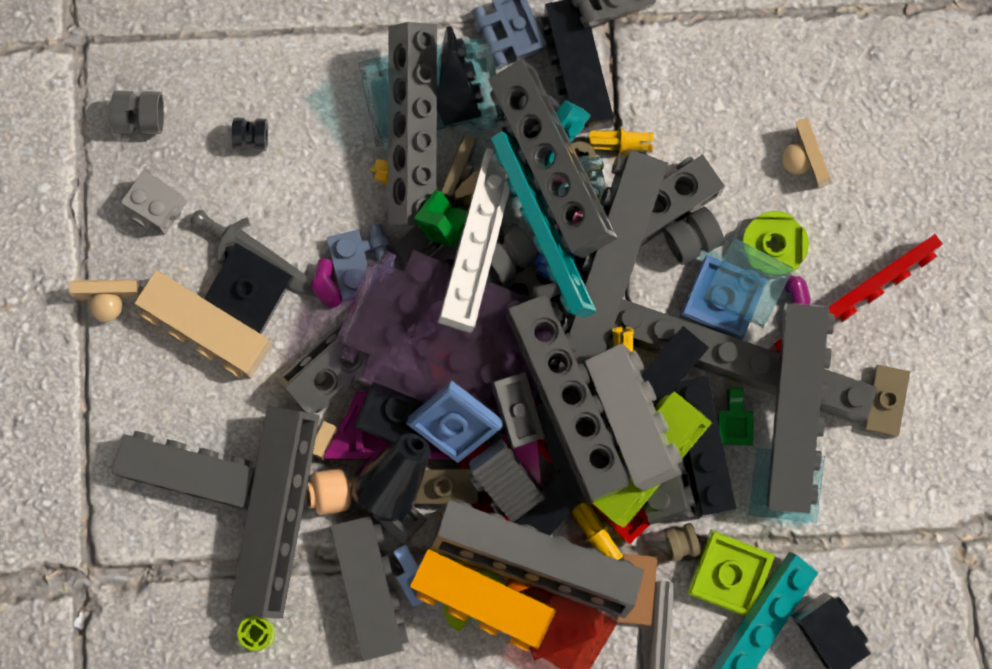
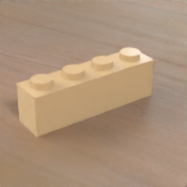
M158 270L155 271L134 303L141 310L139 314L141 318L154 326L161 322L169 327L167 333L183 344L188 339L198 345L195 349L197 353L212 361L214 356L225 362L223 368L237 378L244 374L251 379L273 346L270 340Z

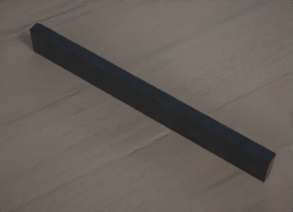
M684 326L681 327L641 375L644 382L649 381L655 392L656 400L652 401L654 407L663 397L669 396L709 349L705 343ZM603 456L590 460L594 468H606L607 463ZM571 466L561 469L544 489L545 500L522 515L516 524L530 525L536 528L538 532L551 536L584 497Z

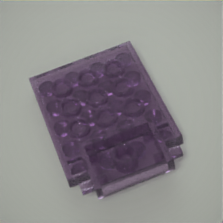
M415 250L412 251L404 272L392 267L396 255L388 251H383L379 262L369 259L336 342L345 345L340 357L353 363L358 351L370 355L362 378L424 403L452 380L498 417H500L490 382L526 372L532 396L534 395L536 385L506 318L509 308L532 299L486 281L475 327L469 333L438 323L453 266ZM561 312L562 321H560V324H562L565 316V313ZM546 329L534 331V335L539 341L548 342L552 339L550 332ZM502 425V428L498 431V433L505 435V431Z

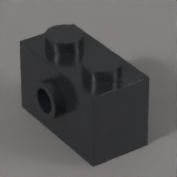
M822 593L793 613L791 617L825 669H851L871 654L865 645L868 639L858 625L853 626L849 621L847 615L850 614V611L843 600L838 596L835 598L829 594Z

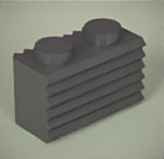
M503 439L493 443L491 447L482 451L480 455H477L469 462L472 473L469 475V478L479 492L484 490L488 492L490 497H492L489 502L494 511L501 516L506 515L510 522H514L545 500L541 486Z

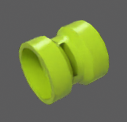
M251 616L240 623L237 636L244 648L262 651L272 645L275 639V629L268 619Z

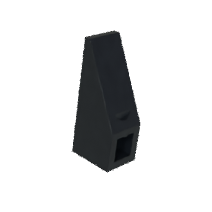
M452 26L446 27L437 61V111L444 126L482 117L480 103L485 102L481 83L475 84L474 82L476 74L471 60H465L467 52L462 38H456Z

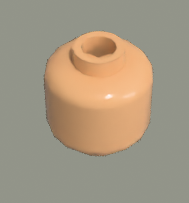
M342 469L314 472L307 484L305 495L308 508H314L315 512L319 515L347 511L351 505V499L354 498L351 492L352 478H348Z

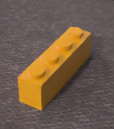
M430 549L427 550L410 585L411 588L418 591L416 598L432 606L435 605L436 601H440L449 606L446 613L463 621L466 620L467 616L473 617L480 621L477 628L494 636H497L499 631L511 636L510 644L527 652L530 646L539 648L556 612L553 608Z

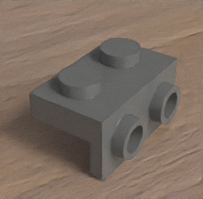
M685 456L682 458V462L678 463L682 474L661 483L644 504L648 522L652 525L681 515H686L689 518L696 516L694 506L698 504L693 487L691 485L688 486L686 474L689 473V466Z

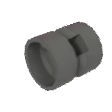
M113 91L110 111L111 126L114 133L133 134L136 129H139L142 134H162L164 126V99L162 92L142 91L139 96H136L134 91Z
M702 207L687 216V223L682 220L675 221L663 228L665 240L672 254L683 266L697 259L700 256V250L709 253L725 243L722 230L707 207Z
M512 223L498 234V241L495 245L488 275L500 286L517 275V267L525 269L535 261L539 254L530 237L517 224Z

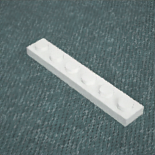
M486 148L482 157L438 323L469 333L475 327L510 191L506 182L509 177L505 168H502L496 161L493 154L494 150Z

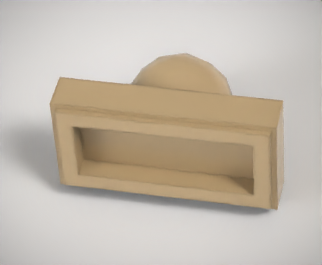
M809 119L798 120L795 123L802 143H792L786 147L781 157L782 165L785 170L796 175L804 174L811 168L818 187L827 186L831 182L830 175Z
M135 279L77 280L69 282V294L75 300H90V313L101 322L113 321L120 315L122 310L121 299H137L142 292V286Z

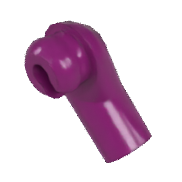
M322 258L318 259L311 282V289L322 304L328 308H336L340 305L342 297L339 289L330 279L334 264L332 261Z
M789 275L783 282V288L787 293H790L792 303L810 304L811 298L807 282L801 276Z

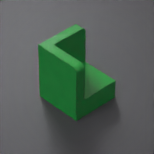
M435 190L414 217V220L428 240L452 247L462 234L468 211L452 207L443 192Z

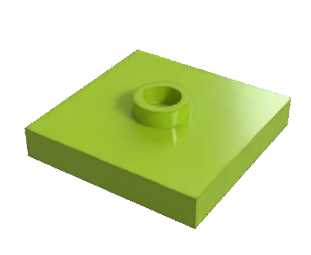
M710 529L686 593L746 617L761 594L775 554Z

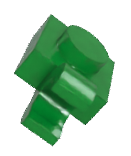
M730 387L727 389L728 411H718V426L723 445H753V411H743V387Z

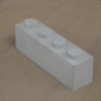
M620 344L586 360V365L634 485L646 491L681 475L682 473L678 466V463L682 462L681 455L674 443L669 444L665 434V432L669 431L668 424L663 414L656 412L652 401L656 400V395L649 381H643L640 371L644 369L638 353L635 350L631 352L625 345Z

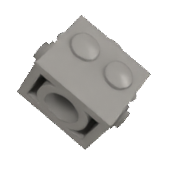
M144 170L137 180L132 183L128 193L121 201L125 209L133 214L131 219L146 230L152 226L163 234H166L173 222L179 218L181 210L187 203L181 193Z

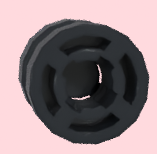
M234 117L231 137L232 149L243 151L246 147H250L256 151H267L268 120L257 118L255 121H247L245 118Z

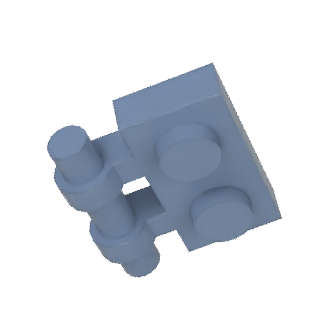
M492 0L495 12L486 15L483 6H478L471 11L475 19L473 25L476 32L482 35L486 44L484 49L488 59L493 60L496 69H501L508 64L504 53L512 50L516 61L547 49V44L527 0ZM501 24L506 38L498 41L493 27Z
M382 224L370 226L371 239L363 242L359 229L327 237L343 302L371 296L375 292L372 282L382 280L384 284L397 272L395 264L391 263L388 252L390 242L388 236L384 235ZM375 252L379 267L369 270L365 254Z

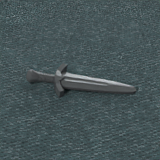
M197 210L192 214L190 223L193 227L205 229V231L221 239L218 249V262L220 264H224L227 252L230 253L235 243H239L294 275L289 287L317 298L311 289L312 280L242 231V229L251 226L248 217L239 220L229 229H226L210 219L204 210Z

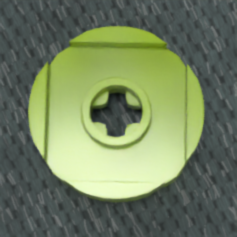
M768 211L759 215L748 225L741 240V250L748 268L769 278H781L795 272L806 258L809 249V239L804 227H801L794 220L793 216L782 211ZM773 236L777 237V241L784 245L783 248L778 249L777 253L772 252L771 248H768L766 245Z

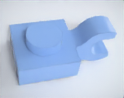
M403 545L396 549L394 553L405 573L396 578L412 606L415 607L423 601L416 598L418 591L411 588L410 585L421 563L417 565L407 546Z

